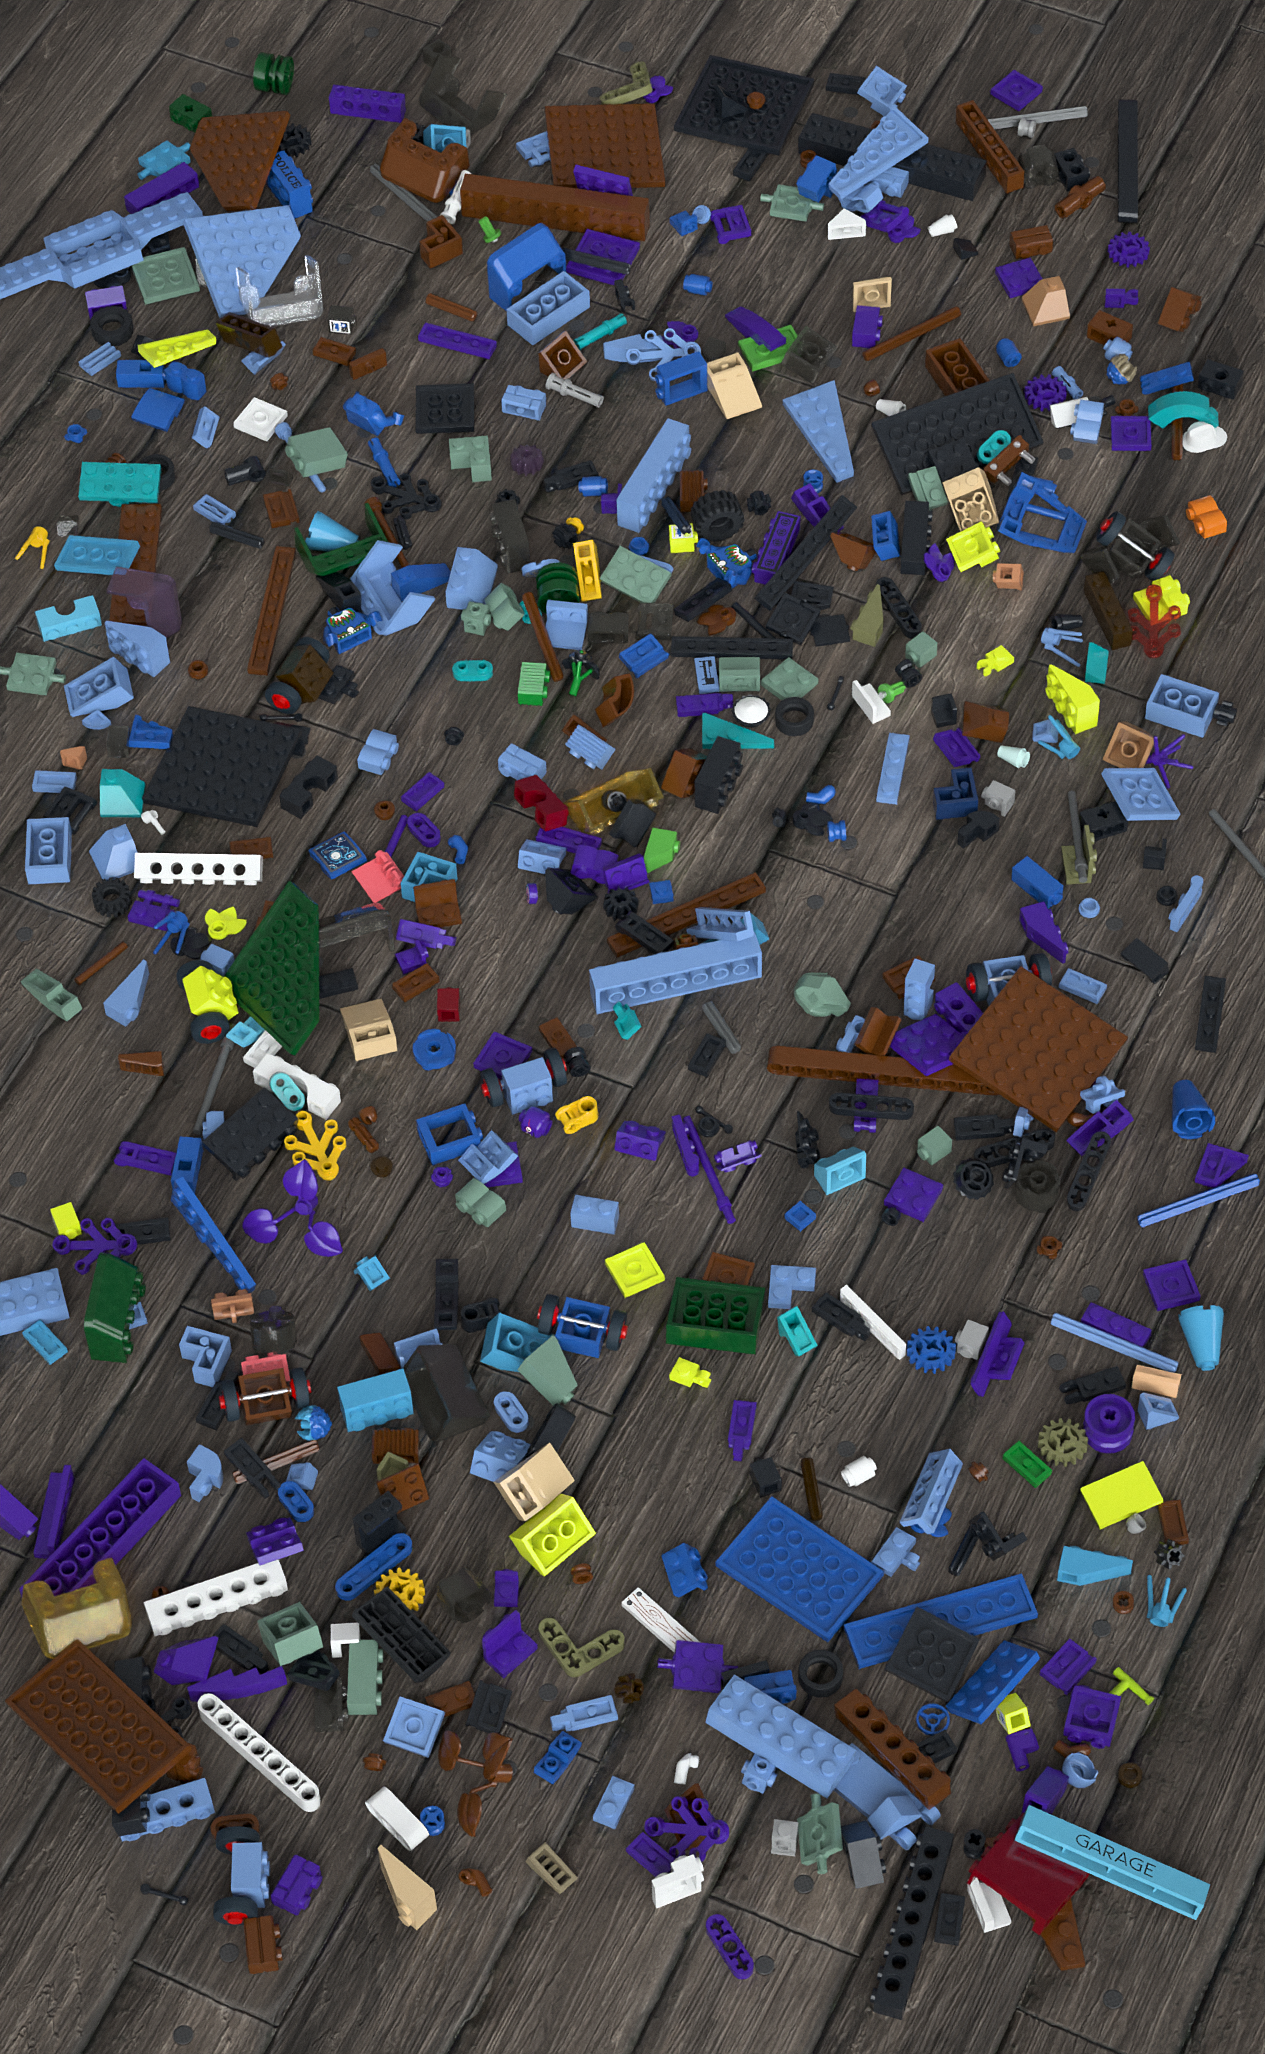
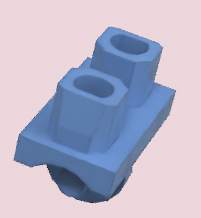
M1100 1076L1096 1079V1084L1092 1088L1080 1091V1096L1086 1101V1109L1094 1114L1098 1111L1100 1112L1101 1104L1108 1108L1115 1100L1118 1101V1098L1124 1097L1125 1090L1118 1089L1113 1080Z

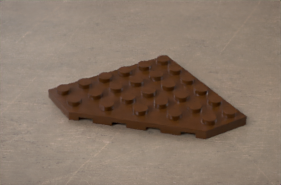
M287 111L203 117L200 120L189 149L226 211L256 210L291 116Z

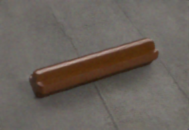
M432 293L426 296V304L474 322L478 316L477 311Z

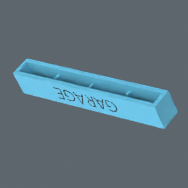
M1030 1805L1021 1820L1014 1840L1194 1920L1197 1919L1205 1904L1210 1884Z

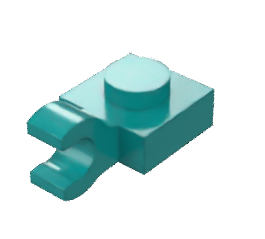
M618 1001L613 1006V1010L618 1016L614 1023L621 1037L628 1040L642 1026L634 1010H631L628 1004L622 1006Z

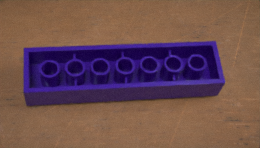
M143 1458L19 1588L23 1602L58 1627L72 1612V1608H76L80 1604V1598L92 1591L181 1497L179 1483Z

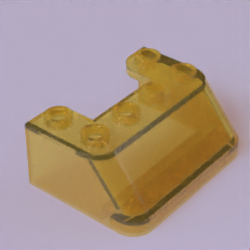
M649 767L626 772L566 800L563 804L568 807L569 816L582 833L597 834L605 830L603 826L615 823V818L619 817L621 811L607 810L602 806L601 797L606 791H620L626 796L627 801L628 799H640L650 808L658 805V800L664 797L652 769Z
M112 1557L95 1564L93 1575L97 1584L54 1597L50 1586L43 1581L24 1584L22 1607L46 1657L56 1658L77 1639L89 1649L126 1637L131 1632L132 1620L125 1585Z

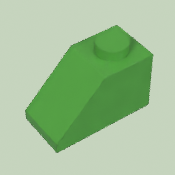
M652 828L644 855L647 873L673 861L674 854L678 853L680 849L677 832Z

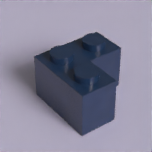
M972 767L952 769L950 786L934 788L933 807L936 820L966 817L968 814L978 811V797Z

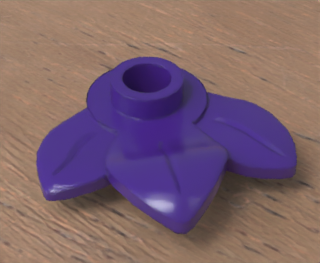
M654 76L650 78L653 90L648 95L643 96V98L648 103H655L659 100L660 96L669 95L673 91V87L665 85L664 77Z
M908 215L888 232L890 241L900 243L905 237L913 238L920 233L921 230L913 226V216Z
M680 321L667 322L668 328L673 329L675 334L685 342L697 340L698 330L695 326L686 325ZM669 332L666 334V336L668 338L673 337V333ZM662 336L663 341L667 345H673L674 349L680 348L673 341H667Z
M936 543L930 546L928 553H924L925 564L933 572V576L940 582L946 581L954 569L953 554L942 555Z

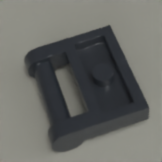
M64 786L43 817L70 818L80 803L84 804L73 821H70L72 834L75 835L86 815L91 809L96 807L97 801L88 795Z

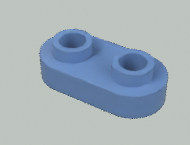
M510 1392L497 1394L494 1398V1408L504 1424L512 1432L519 1433L524 1431L529 1425L527 1412L520 1402ZM504 1404H508V1405H509V1407H507V1408H504V1407H502V1406H503ZM515 1421L521 1422L520 1424H514Z

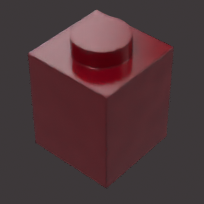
M447 987L437 989L438 1022H459V988Z

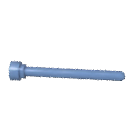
M282 422L275 427V433L287 443L288 437L292 436V429L288 423ZM318 475L309 476L318 491L321 493L325 492L326 487Z

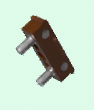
M1018 435L984 467L987 479L993 484L1000 479L1009 486L1012 480L1005 473L1022 457L1030 464L1035 461V458L1028 453L1029 444L1022 439L1021 435Z

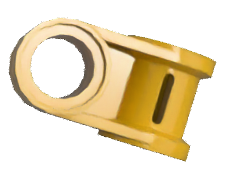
M582 1097L557 1110L555 1116L564 1125L565 1133H575L579 1129L597 1121L598 1107L593 1097Z

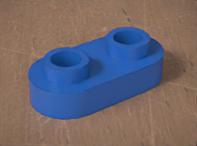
M287 1481L282 1483L278 1489L280 1502L294 1520L298 1522L309 1521L314 1515L312 1501L296 1482ZM288 1494L294 1495L293 1497H287ZM302 1510L306 1511V1513L300 1514L299 1512Z

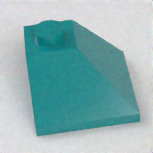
M102 769L100 779V816L141 818L145 782L123 769Z

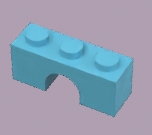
M93 595L74 600L75 610L69 615L58 614L54 606L35 611L43 641L53 640L101 626L100 613Z

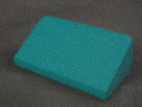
M1089 642L1085 682L1105 684L1109 651L1092 642Z

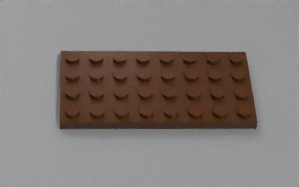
M78 1639L5 1700L6 1704L118 1814L192 1751L190 1745Z

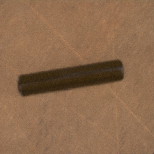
M810 1457L801 1459V1469L810 1519L812 1521H820L823 1518L813 1459Z

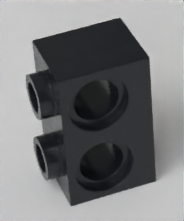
M1075 148L1053 154V169L1067 192L1076 185L1081 187L1088 182V178H1090L1089 168L1085 167L1082 156L1078 155Z

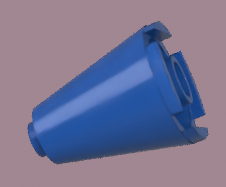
M1180 1080L1174 1084L1172 1090L1173 1131L1183 1139L1200 1138L1203 1136L1202 1133L1207 1130L1210 1132L1215 1125L1214 1112L1192 1081Z

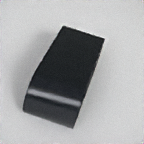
M556 1403L547 1414L525 1456L528 1458L549 1442L557 1453L575 1421L576 1415Z

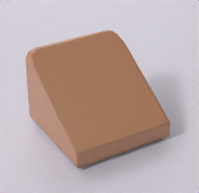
M84 746L64 749L60 752L63 766L82 770L87 760Z

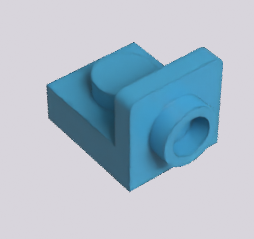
M366 1256L356 1263L358 1267L353 1271L355 1275H360L369 1291L390 1279L376 1256L371 1259Z

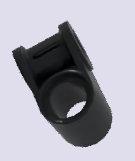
M489 1298L481 1302L465 1305L461 1310L462 1329L469 1333L487 1329L488 1322L498 1313H501L499 1300L497 1298Z

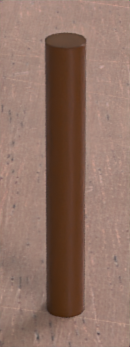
M122 941L74 979L75 982L81 985L128 948L127 944Z

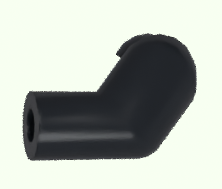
M1113 395L1097 401L1104 403L1103 416L1107 415L1105 408L1116 403Z
M777 807L774 809V813H772L774 818L773 824L776 827L783 828L786 824V811Z

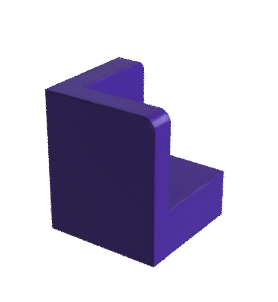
M618 484V493L602 494V514H617V498L622 491V484Z

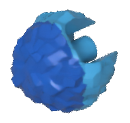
M316 1405L303 1408L295 1417L297 1420H302L301 1428L304 1429V1431H297L300 1437L309 1441L325 1437L332 1426L329 1415L325 1413L324 1409Z

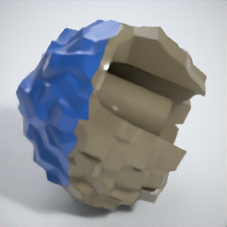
M1125 354L1115 355L1108 364L1107 376L1112 380L1113 384H1126L1131 382L1136 375L1137 366L1133 367Z

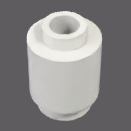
M862 1456L846 1465L845 1469L841 1471V1475L849 1487L853 1485L858 1486L874 1477V1471L877 1468L870 1457L867 1459L865 1456Z

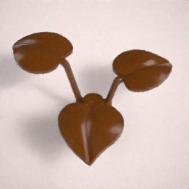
M445 1731L442 1735L438 1751L441 1768L445 1771H451L455 1767L456 1761L483 1767L484 1778L489 1781L487 1784L471 1789L469 1794L463 1793L458 1803L457 1816L462 1829L471 1837H476L475 1831L481 1817L482 1802L479 1795L475 1793L489 1787H496L497 1782L509 1783L513 1775L512 1767L510 1764L503 1763L513 1739L499 1733L492 1732L488 1734L483 1746V1756L486 1760L485 1763L458 1756L461 1750L460 1738L455 1732Z

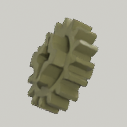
M1059 1418L1058 1423L1051 1420L1050 1427L1044 1425L1043 1431L1039 1432L1038 1448H1041V1456L1047 1455V1462L1052 1459L1055 1460V1466L1059 1462H1063L1064 1467H1067L1069 1461L1075 1465L1076 1458L1082 1460L1083 1454L1087 1452L1088 1437H1085V1429L1079 1430V1423H1076L1074 1426L1071 1425V1419H1068L1067 1423H1063L1062 1418Z

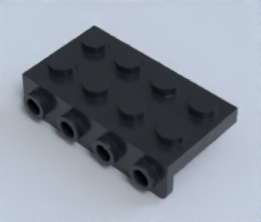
M264 1087L204 1139L202 1146L233 1174L232 1178L235 1181L240 1178L244 1179L251 1172V1168L255 1164L260 1165L271 1150L275 1151L281 1146L282 1140L285 1137L295 1134L298 1129V1117Z

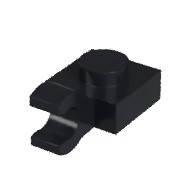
M622 279L615 280V296L621 311L624 313L626 306H631L632 310H635V301L632 298H628L630 297L628 286H624Z

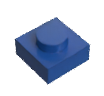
M670 880L649 883L653 904L674 902Z
M799 1201L785 1213V1219L801 1232L816 1219V1213Z

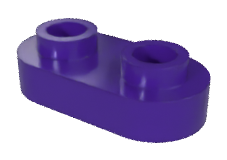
M414 813L408 817V830L423 846L435 847L440 843V831L426 815Z

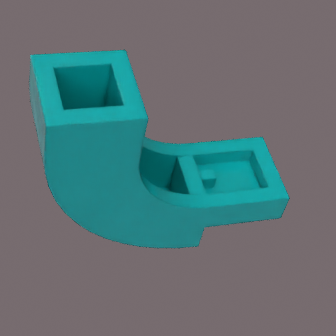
M1180 391L1169 393L1156 399L1148 406V420L1162 429L1173 420L1181 417L1195 418L1201 422L1213 425L1214 429L1219 426L1218 412L1213 407H1209V398L1195 392Z

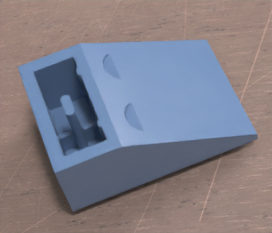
M112 621L105 622L109 649L114 654L122 656L128 663L139 667L143 673H148L155 677L170 663L166 637L161 633L146 626Z

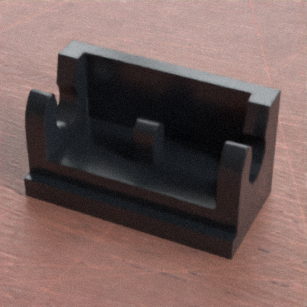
M1138 938L1120 953L1126 962L1129 961L1143 972L1153 984L1159 982L1169 973L1168 962Z

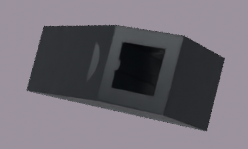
M337 571L324 576H316L319 584L340 611L347 608H352L355 612L361 611V593L352 580Z

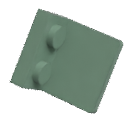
M719 658V692L760 691V658Z

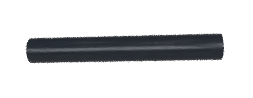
M738 602L732 604L731 608L762 637L775 638Z

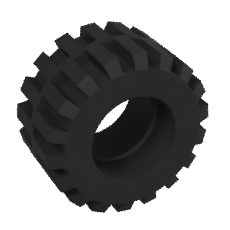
M716 490L712 493H706L705 496L698 498V501H695L693 507H691L690 514L698 536L709 542H718L719 540L723 541L726 538H731L733 534H737L740 531L739 529L743 527V522L745 521L736 495L730 491Z

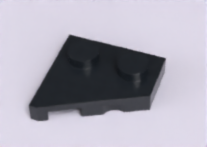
M316 1650L311 1654L300 1657L287 1675L290 1681L328 1691L340 1673L333 1662H329L328 1657L324 1653Z

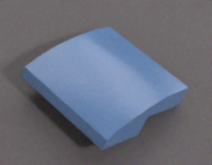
M491 1130L478 1147L471 1144L461 1156L459 1162L477 1180L485 1184L502 1173L518 1155Z

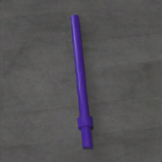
M685 1116L682 1120L687 1123L690 1139L693 1141L694 1148L717 1198V1206L720 1211H723L727 1223L732 1224L736 1221L731 1210L732 1204L722 1190L691 1117Z

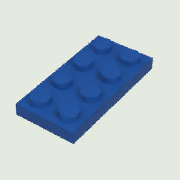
M1004 1640L946 1705L948 1712L982 1724L1040 1659L1037 1651Z

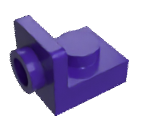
M419 939L414 940V948L395 954L396 961L403 975L426 964V958L429 957L425 945L421 946Z
M510 1569L495 1571L494 1607H518V1572Z

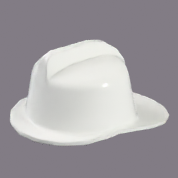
M1195 422L1191 424L1188 431L1183 435V447L1187 451L1194 453L1218 448L1226 443L1227 434L1218 426L1214 429L1213 425L1206 422Z

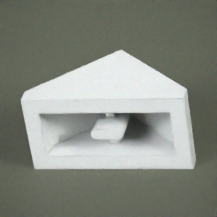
M843 209L828 223V240L866 236V221L846 209Z

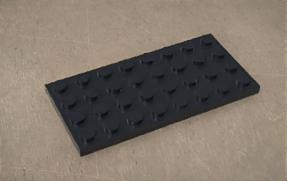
M1014 373L888 416L871 424L901 495L912 492L907 477L909 473H916L917 471L933 467L927 454L928 451L956 440L965 439L977 468L988 465L978 460L977 451L996 431H1006L1011 437V442L1018 435H1021L1022 439L1029 444V450L1042 446L1044 443ZM997 440L998 444H1003L1001 440ZM984 453L985 457H990L988 453Z

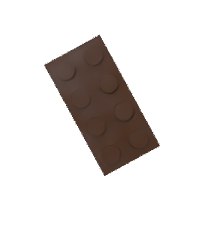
M961 338L926 350L925 367L945 396L990 381Z

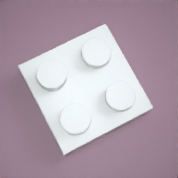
M254 397L234 421V428L268 441L274 434L275 427L287 418V411Z

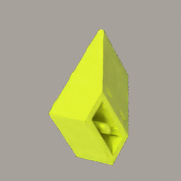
M1049 665L1045 691L1048 698L1052 699L1055 703L1058 713H1061L1065 718L1068 728H1071L1075 734L1096 727L1100 700L1091 686L1056 666Z

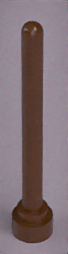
M378 497L367 499L365 503H369L387 541L398 544L381 513L382 504ZM401 550L396 558L401 568L409 564Z

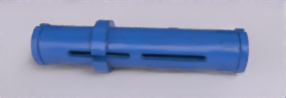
M372 438L371 441H368V446L373 453V459L378 463L388 485L396 488V483L400 485L401 482L388 459V452L383 449L379 438Z

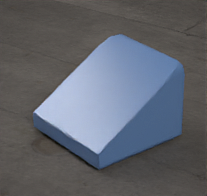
M1049 719L1034 723L1032 740L1034 742L1041 740L1046 743H1057L1058 731Z
M309 1462L291 1464L286 1482L293 1481L302 1489L312 1490L318 1470Z

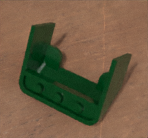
M369 503L364 504L365 523L372 536L318 556H312L299 528H294L296 549L308 572L324 576L362 563L377 540L388 542Z

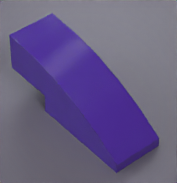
M810 483L794 491L791 497L800 512L814 527L830 510V506L824 497H819Z
M1115 1100L1102 1113L1098 1111L1066 1141L1083 1156L1092 1136L1096 1132H1106L1110 1138H1113L1134 1119ZM1101 1138L1100 1141H1097V1147L1104 1144L1105 1139Z

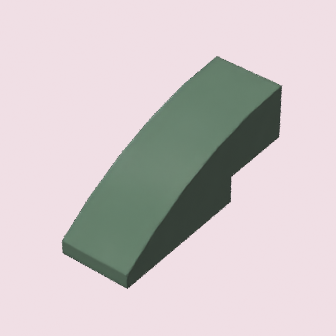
M35 969L21 980V984L37 1000L66 1022L82 1010L77 996L65 990L62 983L38 969Z

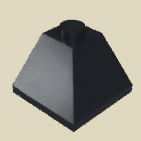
M547 867L545 870L547 901L552 905V909L556 913L572 915L598 897L580 878L571 874V870Z

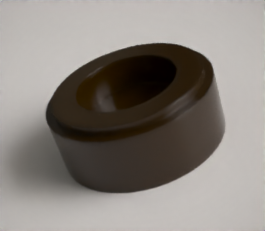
M1132 1762L1121 1765L1118 1770L1120 1784L1127 1788L1138 1786L1142 1780L1141 1768Z

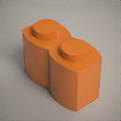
M1209 495L1188 502L1186 515L1194 523L1197 534H1200L1205 539L1226 532V518L1222 511L1218 509L1212 496Z

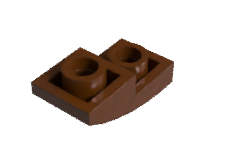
M682 934L673 939L674 950L698 945L696 936L691 934Z

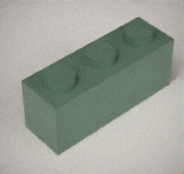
M359 1640L358 1643L349 1644L347 1691L349 1715H377V1706H382V1691H378V1684H383V1670H379V1663H383L384 1651L379 1649V1644L375 1640Z

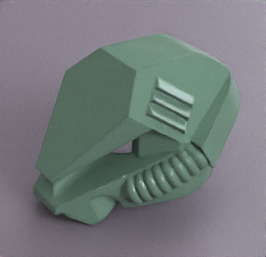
M828 973L803 974L794 987L796 1001L811 1016L825 1017L831 1015V1013L835 1016H841L848 1011L851 1005L836 979L827 975Z

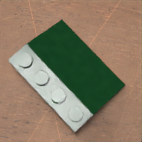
M676 1277L666 1325V1344L756 1354L765 1288Z

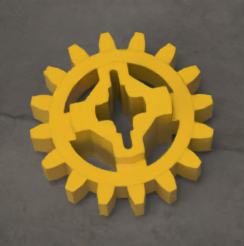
M401 1568L397 1569V1573L390 1569L389 1576L382 1574V1582L376 1581L374 1595L389 1586L391 1591L410 1610L418 1611V1604L424 1603L425 1588H423V1580H419L417 1573L411 1576L410 1569H407L405 1573L402 1572Z

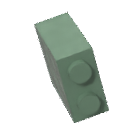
M330 427L288 437L287 446L285 447L286 455L291 458L296 470L301 473L303 478L345 468L348 453Z

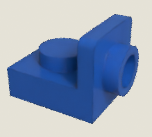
M686 210L670 217V224L681 236L698 229L697 216L695 214L690 216Z

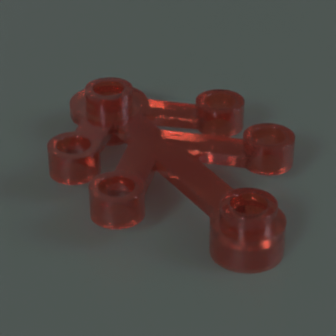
M1150 585L1146 589V597L1150 601V621L1140 614L1137 608H1131L1128 611L1130 621L1138 622L1150 632V639L1140 633V629L1137 626H1131L1133 631H1137L1135 635H1132V640H1137L1144 646V653L1149 658L1160 657L1164 652V645L1172 637H1178L1181 634L1180 626L1173 623L1168 627V631L1158 639V632L1172 619H1178L1181 616L1180 608L1174 605L1158 621L1159 601L1163 596L1162 589L1158 585ZM1173 611H1178L1177 614H1171ZM1133 613H1137V616L1132 617L1131 615ZM1172 629H1178L1177 632H1171Z

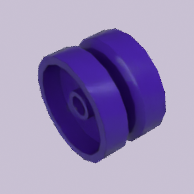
M1103 1394L1095 1397L1088 1403L1084 1415L1083 1429L1086 1431L1085 1437H1088V1445L1102 1453L1122 1451L1130 1444L1133 1437L1135 1411L1126 1399L1118 1395Z

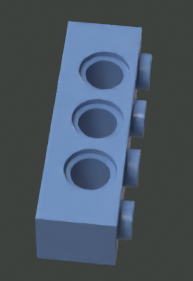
M202 1778L150 1794V1801H147V1807L150 1812L147 1832L120 1837L122 1841H134L142 1835L148 1833L156 1834L163 1831L164 1828L171 1826L179 1827L186 1824L187 1821L205 1819L210 1814L215 1813L206 1779ZM186 1802H192V1803H193V1804H192L191 1806H189V1807H183V1806H182V1805H183L184 1803H186ZM163 1809L169 1810L166 1814H159Z

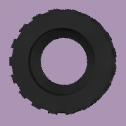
M107 306L99 309L91 317L92 336L100 345L109 342L111 347L120 346L128 342L134 333L131 314L122 307ZM107 323H121V327L117 330H103V325Z

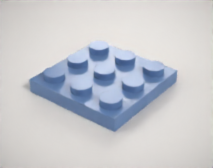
M1105 768L1101 773L1127 821L1177 820L1180 816L1179 810L1155 768Z

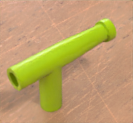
M1120 1667L1114 1670L1113 1675L1121 1682L1109 1694L1120 1696L1129 1688L1143 1699L1147 1705L1152 1703L1154 1698L1149 1696Z

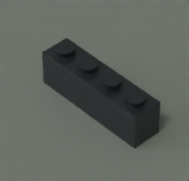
M905 500L901 574L925 575V567L927 565L924 561V553L928 552L931 540H927V537H931L932 525H928V522H932L933 510H929V502Z

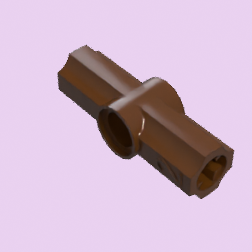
M1097 176L1081 187L1079 185L1074 186L1069 191L1068 196L1055 205V211L1063 219L1079 208L1086 209L1091 204L1093 198L1106 189V184L1101 177Z

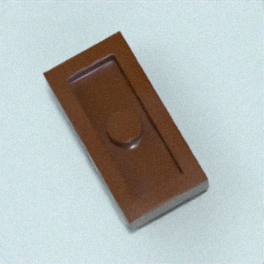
M323 337L319 339L313 349L314 356L346 366L349 365V362H351L356 354L355 347Z
M426 963L394 982L392 989L405 1003L440 982L439 976Z
M470 1681L429 1695L425 1697V1702L427 1706L444 1711V1717L471 1708L475 1693Z

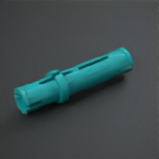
M620 313L610 320H604L601 325L573 341L576 346H579L578 349L581 350L605 335L613 334L614 330L626 325L627 320Z

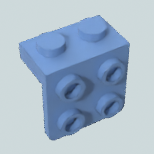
M491 1431L474 1450L470 1474L494 1482L525 1459L530 1444L522 1439L506 1436L502 1432Z

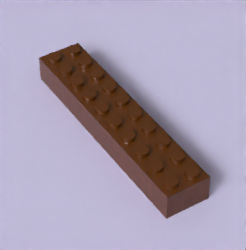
M466 173L460 188L463 217L478 219L488 217L492 221L529 226L543 223L551 229L585 233L587 229L638 241L646 240L650 226L649 198Z

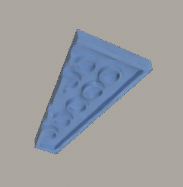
M892 105L889 113L883 116L876 129L869 133L857 148L854 156L848 159L845 167L840 169L830 181L829 189L840 200L926 145L928 137Z
M835 380L783 399V406L835 482L853 477L854 470Z

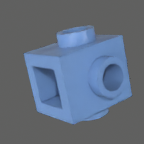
M754 1754L751 1761L746 1760L741 1770V1773L744 1774L742 1784L746 1785L750 1790L763 1794L767 1786L772 1787L776 1780V1767Z

